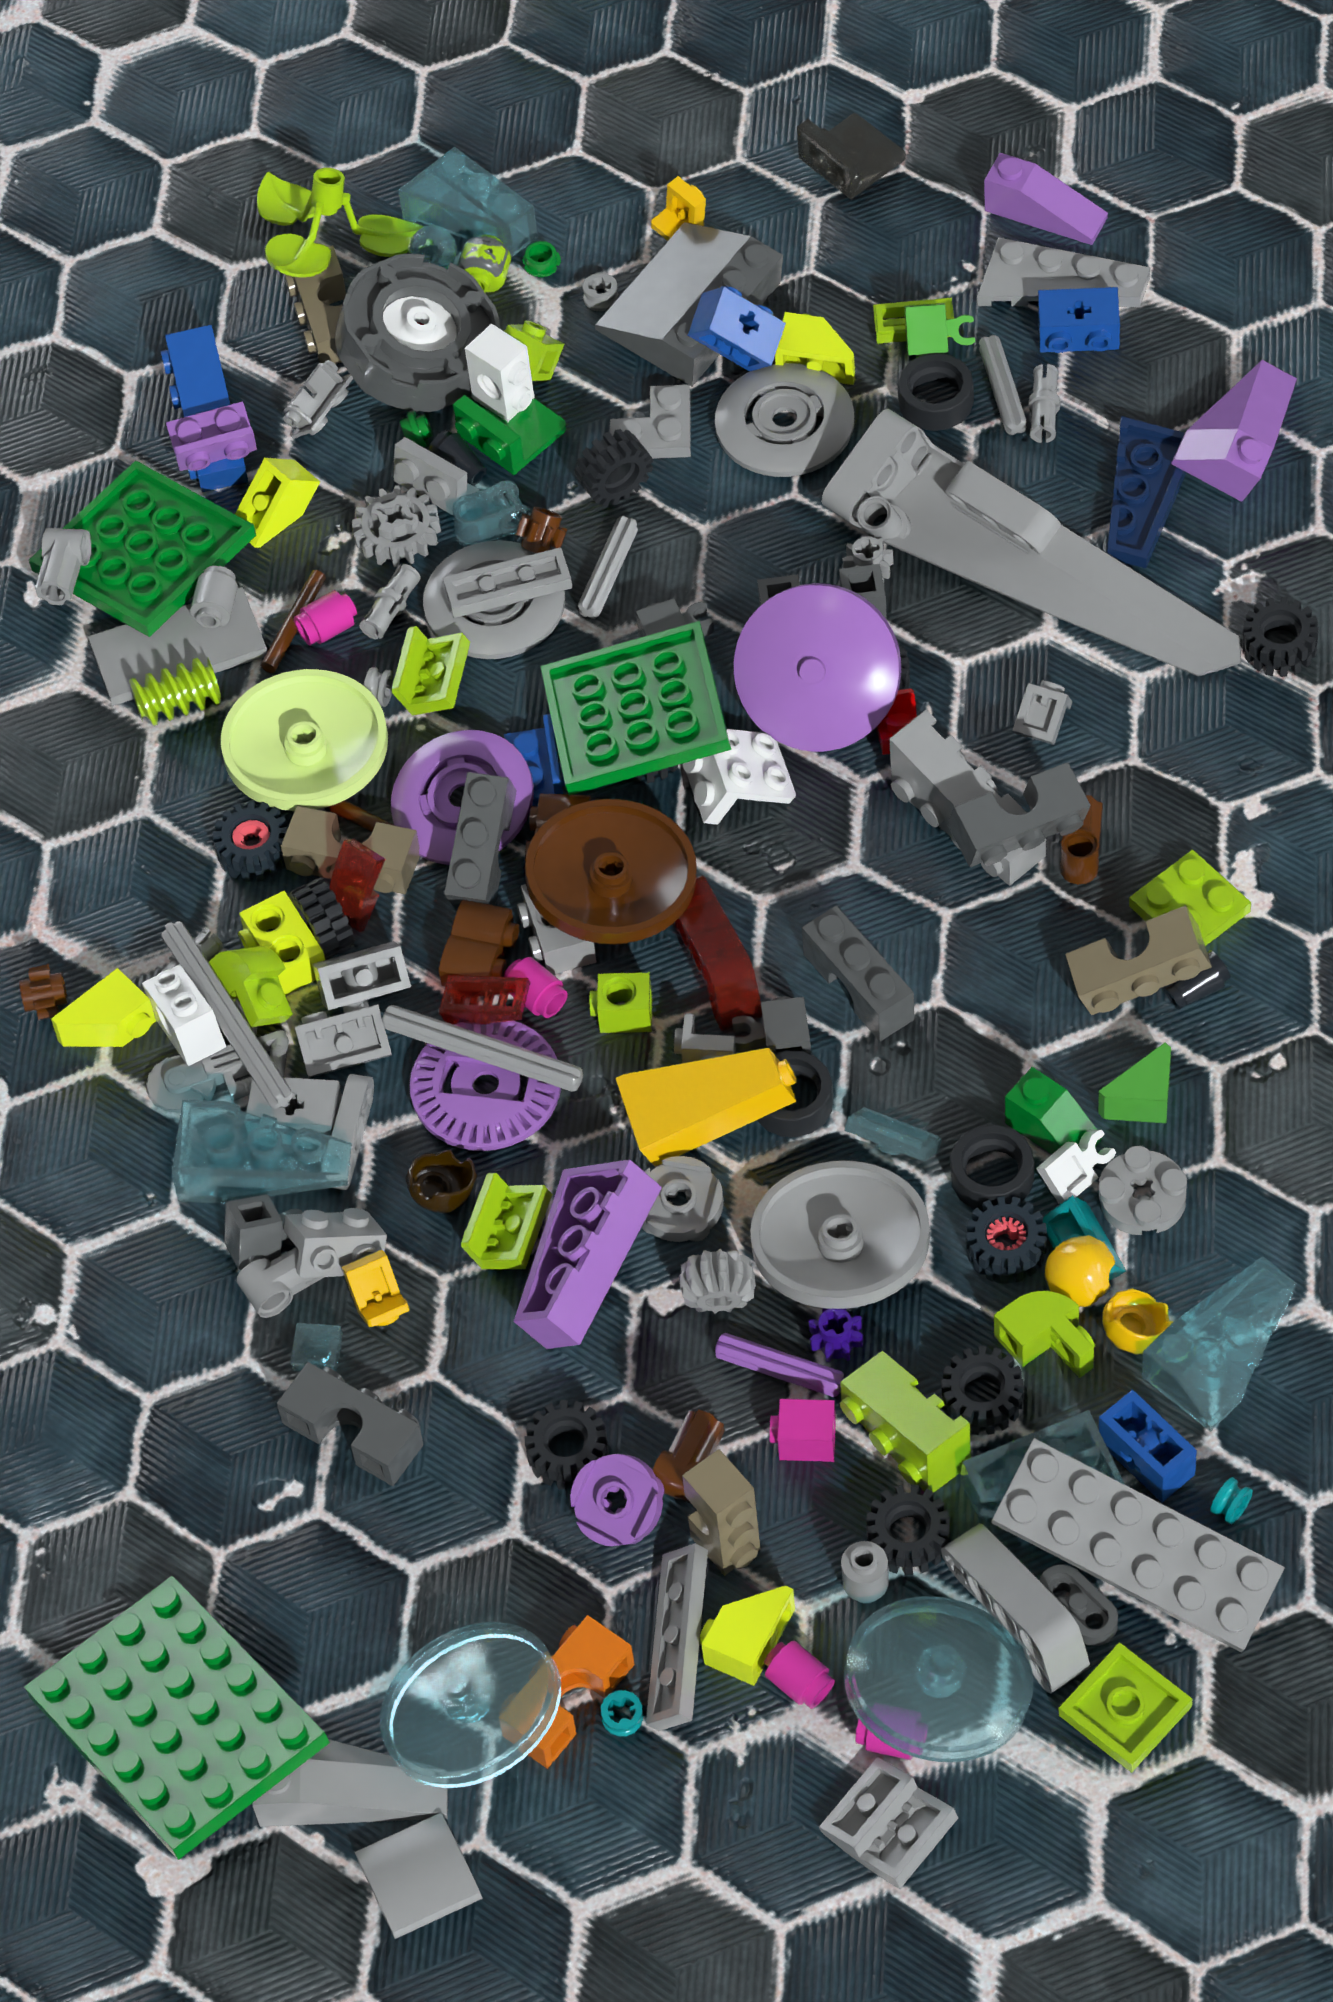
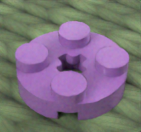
M625 1454L602 1456L586 1464L579 1471L573 1482L570 1500L571 1507H574L575 1515L578 1519L576 1523L584 1535L596 1543L605 1546L636 1544L647 1536L659 1521L663 1507L664 1485L645 1462L634 1456ZM621 1488L625 1492L626 1506L625 1508H618L614 1513L610 1510L612 1502L607 1499L609 1491L618 1492Z

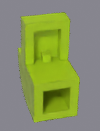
M265 946L227 950L218 953L209 961V964L231 998L238 999L250 1027L283 1023L293 1015L278 979V976L286 968L280 957L272 949Z
M1051 1291L1031 1292L1020 1296L994 1314V1337L1022 1367L1051 1347L1079 1378L1093 1369L1094 1341L1090 1334L1082 1326H1079V1305L1067 1296Z

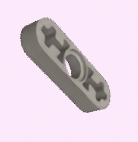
M350 1074L347 1078L324 1160L322 1174L324 1187L347 1190L351 1183L373 1101V1077Z

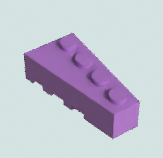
M631 1160L564 1169L514 1323L546 1349L580 1345L662 1187Z

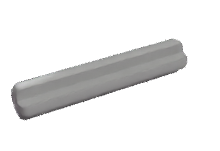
M996 335L982 337L979 341V350L1005 431L1009 435L1023 433L1026 430V418L1000 338Z
M625 516L617 518L578 603L579 613L583 617L588 616L595 619L600 615L637 534L638 528L635 519Z

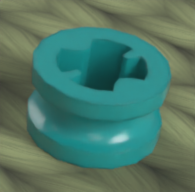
M1233 1477L1229 1478L1215 1496L1210 1512L1216 1516L1222 1513L1225 1515L1227 1523L1234 1524L1248 1506L1253 1490L1247 1486L1239 1488L1238 1481Z
M617 1690L610 1693L601 1705V1717L604 1728L616 1736H628L635 1733L643 1721L642 1704L639 1698L634 1693L626 1690ZM625 1705L630 1706V1715L634 1716L631 1720L622 1718L619 1723L613 1721L614 1713L611 1711L613 1708L621 1710Z

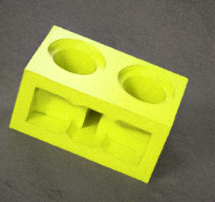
M285 890L239 913L243 930L239 931L238 935L244 948L265 946L272 949L282 960L286 969L278 976L285 996L316 980L312 964L324 961V952ZM289 959H295V960L290 961V962H284V961L289 960Z

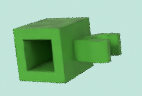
M944 303L904 306L908 355H916V358L927 354L948 352L947 336H951L960 345L975 343V337L965 338L959 334V326L964 322H974L973 316L964 314L956 318L946 319Z

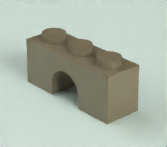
M332 245L329 246L331 250L330 264L322 273L312 277H293L286 274L284 276L290 297L298 296L299 302L294 303L299 325L307 324L308 331H304L303 335L309 355L316 353L319 363L329 360L337 364L341 363V360L336 350L335 332L342 305L330 306V304L344 300L346 289L343 273Z
M296 806L281 845L286 870L293 871L301 876L314 875L329 878L344 885L353 883L372 887L374 890L382 893L396 892L406 894L420 857L416 830L376 822L371 836L365 842L358 845H344L340 843L341 832L337 814Z
M1186 905L1145 921L1149 932V943L1144 952L1133 959H1119L1106 938L1065 954L1078 997L1091 1015L1112 1011L1119 1004L1139 996L1152 995L1161 987L1179 980L1192 979L1201 971L1212 967L1199 926Z
M718 1449L683 1474L682 1478L685 1497L697 1510L688 1516L690 1536L696 1544L708 1550V1558L725 1576L735 1568L742 1569L749 1565L761 1548L754 1487L724 1453Z

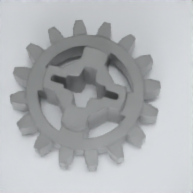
M395 486L391 494H387L381 488L379 489V498L374 499L373 497L366 496V508L356 507L355 509L357 519L352 520L356 546L357 548H363L364 557L366 558L376 554L377 564L382 565L386 559H392L393 566L398 567L400 559L406 558L410 564H413L416 553L426 557L428 555L427 545L436 546L438 543L436 534L441 532L437 506L436 504L430 505L427 494L417 498L416 488L411 487L406 494L401 493L400 486Z

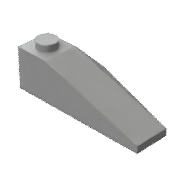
M329 1740L330 1743L252 1803L260 1827L426 1820L439 1813H442L444 1819H448V1773L442 1769Z

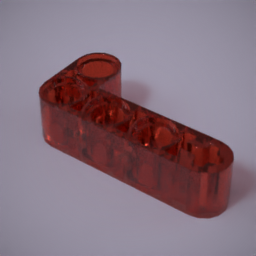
M704 875L696 877V885L691 902L684 913L673 924L706 983L714 1017L721 1031L733 1027L732 1019L735 1017L749 1016L754 1020L761 1018V1000L754 969L744 946Z

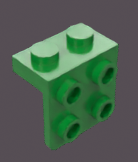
M465 395L453 404L457 433L512 475L517 474L564 434L567 429L563 418L535 398L532 399L530 405L524 411H519L509 422L489 409L480 407Z

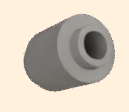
M210 566L198 577L190 614L205 628L221 627L230 621L238 589L236 576L231 570L222 566Z
M869 1541L856 1542L850 1545L844 1551L841 1558L843 1588L849 1597L860 1603L874 1602L885 1594L889 1585L886 1553L879 1545Z

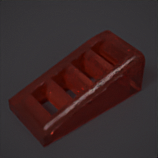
M448 975L439 1014L445 1022L453 1025L459 1022L482 1025L521 1020L531 982L528 978ZM509 993H515L512 1006H506ZM500 994L497 1006H492L494 995ZM485 996L483 1005H478L480 997ZM470 998L469 1005H464L465 1000Z

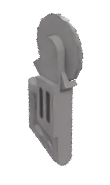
M279 1030L258 1037L266 1052L270 1051L271 1060L282 1077H284L289 1043L286 1032ZM230 1044L226 1048L190 1066L185 1063L180 1055L171 1058L167 1057L156 1064L152 1071L149 1072L146 1086L148 1097L155 1106L164 1111L179 1113L191 1110L198 1104H201L204 1098L210 1102L214 1096L216 1086L225 1083L232 1101L248 1096L250 1094L252 1077L237 1082L234 1081V1079L248 1075L249 1072Z

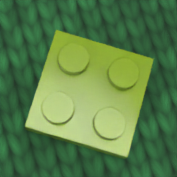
M1193 849L1129 897V907L1145 921L1186 905L1199 926L1205 946L1251 912V902Z
M1119 1642L1059 1707V1716L1132 1773L1190 1710L1193 1699Z

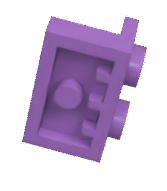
M243 401L166 422L179 471L187 469L192 471L201 470L208 467L212 462L226 458L229 460L241 459L247 456L249 452L257 450L254 433L250 426Z

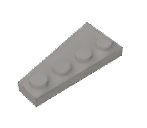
M998 237L977 295V306H992V301H1011V306H1028V301H1038V290L1118 287L1119 307H1140L1150 280L1151 267Z

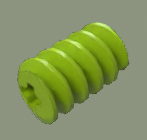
M208 657L207 667L202 664L199 658H193L191 672L188 671L183 663H178L176 665V677H173L167 668H162L160 682L151 673H146L144 687L139 684L136 678H130L129 680L142 722L143 717L146 716L153 726L158 725V713L161 711L169 721L174 720V707L177 706L185 716L189 715L190 702L192 701L201 711L205 710V700L208 696L216 706L221 705L219 686Z

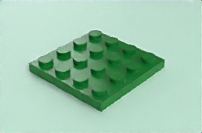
M136 460L62 528L88 530L91 536L90 561L87 566H80L73 594L148 637L154 634L194 595L198 577L204 573L207 567H224L256 536L254 524ZM42 548L29 559L31 570L38 575L43 562Z
M700 621L540 666L564 782L569 796L731 750Z

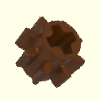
M533 507L531 516L522 513L515 533L523 537L521 547L533 553L548 551L552 547L560 548L567 532V528L559 526L562 516L540 507Z
M49 964L29 968V979L19 980L25 1012L36 1010L38 1020L54 1017L59 1012L58 1005L68 1004L62 972L51 974Z

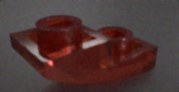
M347 839L343 841L334 867L330 891L334 892L337 902L342 906V912L349 921L348 925L362 932L365 931L379 897V894L373 889L386 859L355 839Z

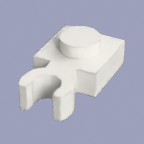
M1092 1129L1085 1132L1080 1139L1079 1146L1076 1142H1066L1036 1168L1058 1204L1063 1203L1072 1195L1077 1197L1099 1178L1092 1168L1095 1164H1105L1114 1158L1116 1154L1114 1148H1103L1099 1153L1096 1152L1095 1144L1104 1135L1102 1130Z

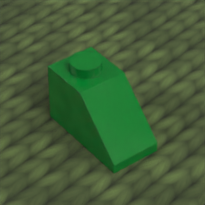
M1033 1067L1027 1071L1005 1096V1124L1050 1154L1056 1152L1066 1142H1076L1079 1146L1080 1139L1085 1132L1092 1129L1097 1130L1067 1089ZM1102 1138L1097 1140L1095 1147L1100 1143Z

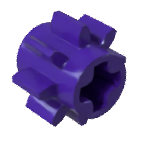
M822 1308L819 1320H809V1332L813 1335L810 1338L811 1350L817 1351L821 1349L826 1356V1362H830L832 1358H844L849 1361L853 1346L857 1348L863 1347V1334L859 1332L862 1329L861 1316L851 1318L846 1308Z

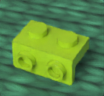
M417 626L407 629L396 675L392 683V693L412 716L454 708L470 641L463 633L427 639Z
M487 1173L468 1226L464 1231L461 1247L481 1269H526L553 1194L545 1185L508 1186L497 1173Z

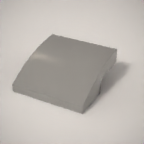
M877 1757L819 1828L826 1837L851 1857L890 1884L901 1889L957 1821L958 1816L953 1807L918 1788L912 1776Z
M442 1813L355 1852L358 1863L395 1939L482 1899L479 1888Z

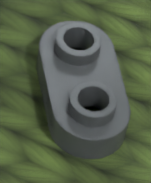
M1055 1565L1043 1572L1039 1581L1053 1595L1055 1591L1060 1589L1070 1593L1066 1598H1056L1075 1619L1081 1631L1084 1644L1100 1646L1108 1643L1115 1636L1118 1628V1613L1115 1606L1077 1569L1068 1565ZM1091 1620H1097L1102 1623V1626L1098 1629H1091L1086 1624Z

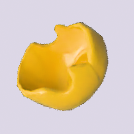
M1090 1235L1073 1237L1063 1241L1050 1253L1046 1261L1045 1279L1050 1291L1067 1296L1076 1302L1079 1307L1091 1306L1111 1287L1109 1273L1115 1265L1114 1256L1104 1242Z
M1133 1288L1116 1292L1105 1305L1102 1315L1104 1331L1110 1341L1118 1349L1133 1354L1154 1351L1166 1340L1174 1324L1173 1321H1169L1168 1305L1166 1303L1156 1302L1148 1293Z

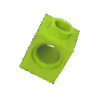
M650 972L598 974L597 991H590L589 1005L590 1016H598L600 1033L652 1032ZM619 1001H626V1002H627V1003L621 1004V1005H616V1004H614V1003L619 1002Z

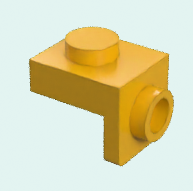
M677 176L667 184L666 208L651 220V228L668 241L684 222L704 226L706 198L696 186L687 184Z
M379 1250L341 1267L356 1309L368 1327L389 1325L395 1322L401 1314L410 1310L407 1301L399 1291L388 1257L383 1250Z

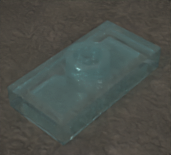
M866 1107L848 1116L844 1131L877 1143L876 1148L882 1152L892 1155L903 1153L924 1162L938 1153L942 1141L938 1135Z

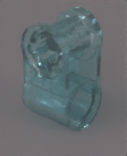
M502 481L484 490L463 495L454 502L452 508L454 534L460 545L467 547L516 533L522 513L530 516L532 513L528 506L522 504L519 498L520 491L516 483L513 481Z

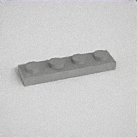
M696 1543L662 1555L646 1725L657 1731L692 1721L708 1555V1550Z

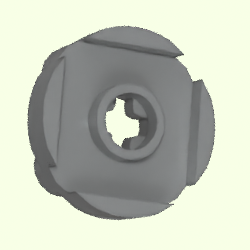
M1143 1146L1130 1147L1125 1154L1119 1155L1110 1161L1099 1178V1201L1103 1215L1111 1225L1128 1234L1142 1235V1231L1157 1229L1156 1233L1165 1231L1181 1218L1185 1210L1187 1177L1181 1168L1169 1157L1158 1152L1149 1151ZM1137 1186H1147L1150 1188L1153 1196L1150 1198L1143 1195L1140 1199L1134 1197V1188Z
M685 1156L662 1160L663 1165L655 1167L651 1172L649 1167L645 1173L658 1183L662 1189L649 1211L642 1229L667 1241L682 1242L705 1239L710 1229L719 1220L724 1201L721 1183L711 1173V1168L698 1159ZM678 1192H684L686 1200L689 1202L681 1206H675L672 1202L667 1201L668 1197L675 1198Z

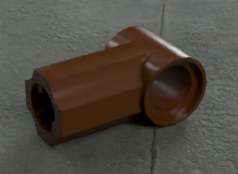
M1086 795L1091 806L1083 826L1077 831L1063 836L1061 841V875L1068 882L1077 885L1091 882L1097 876L1099 870L1103 803L1095 800L1092 795Z
M699 1409L697 1411H688L669 1451H662L657 1458L653 1472L662 1481L664 1494L691 1504L685 1497L682 1475L714 1453L725 1432L724 1424L718 1421L713 1414Z

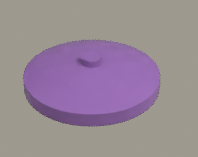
M812 583L799 585L784 590L768 599L746 622L735 649V685L741 703L750 718L763 732L770 735L773 739L799 750L811 752L832 751L849 746L864 738L888 714L900 685V650L888 621L864 597L849 589L831 584Z

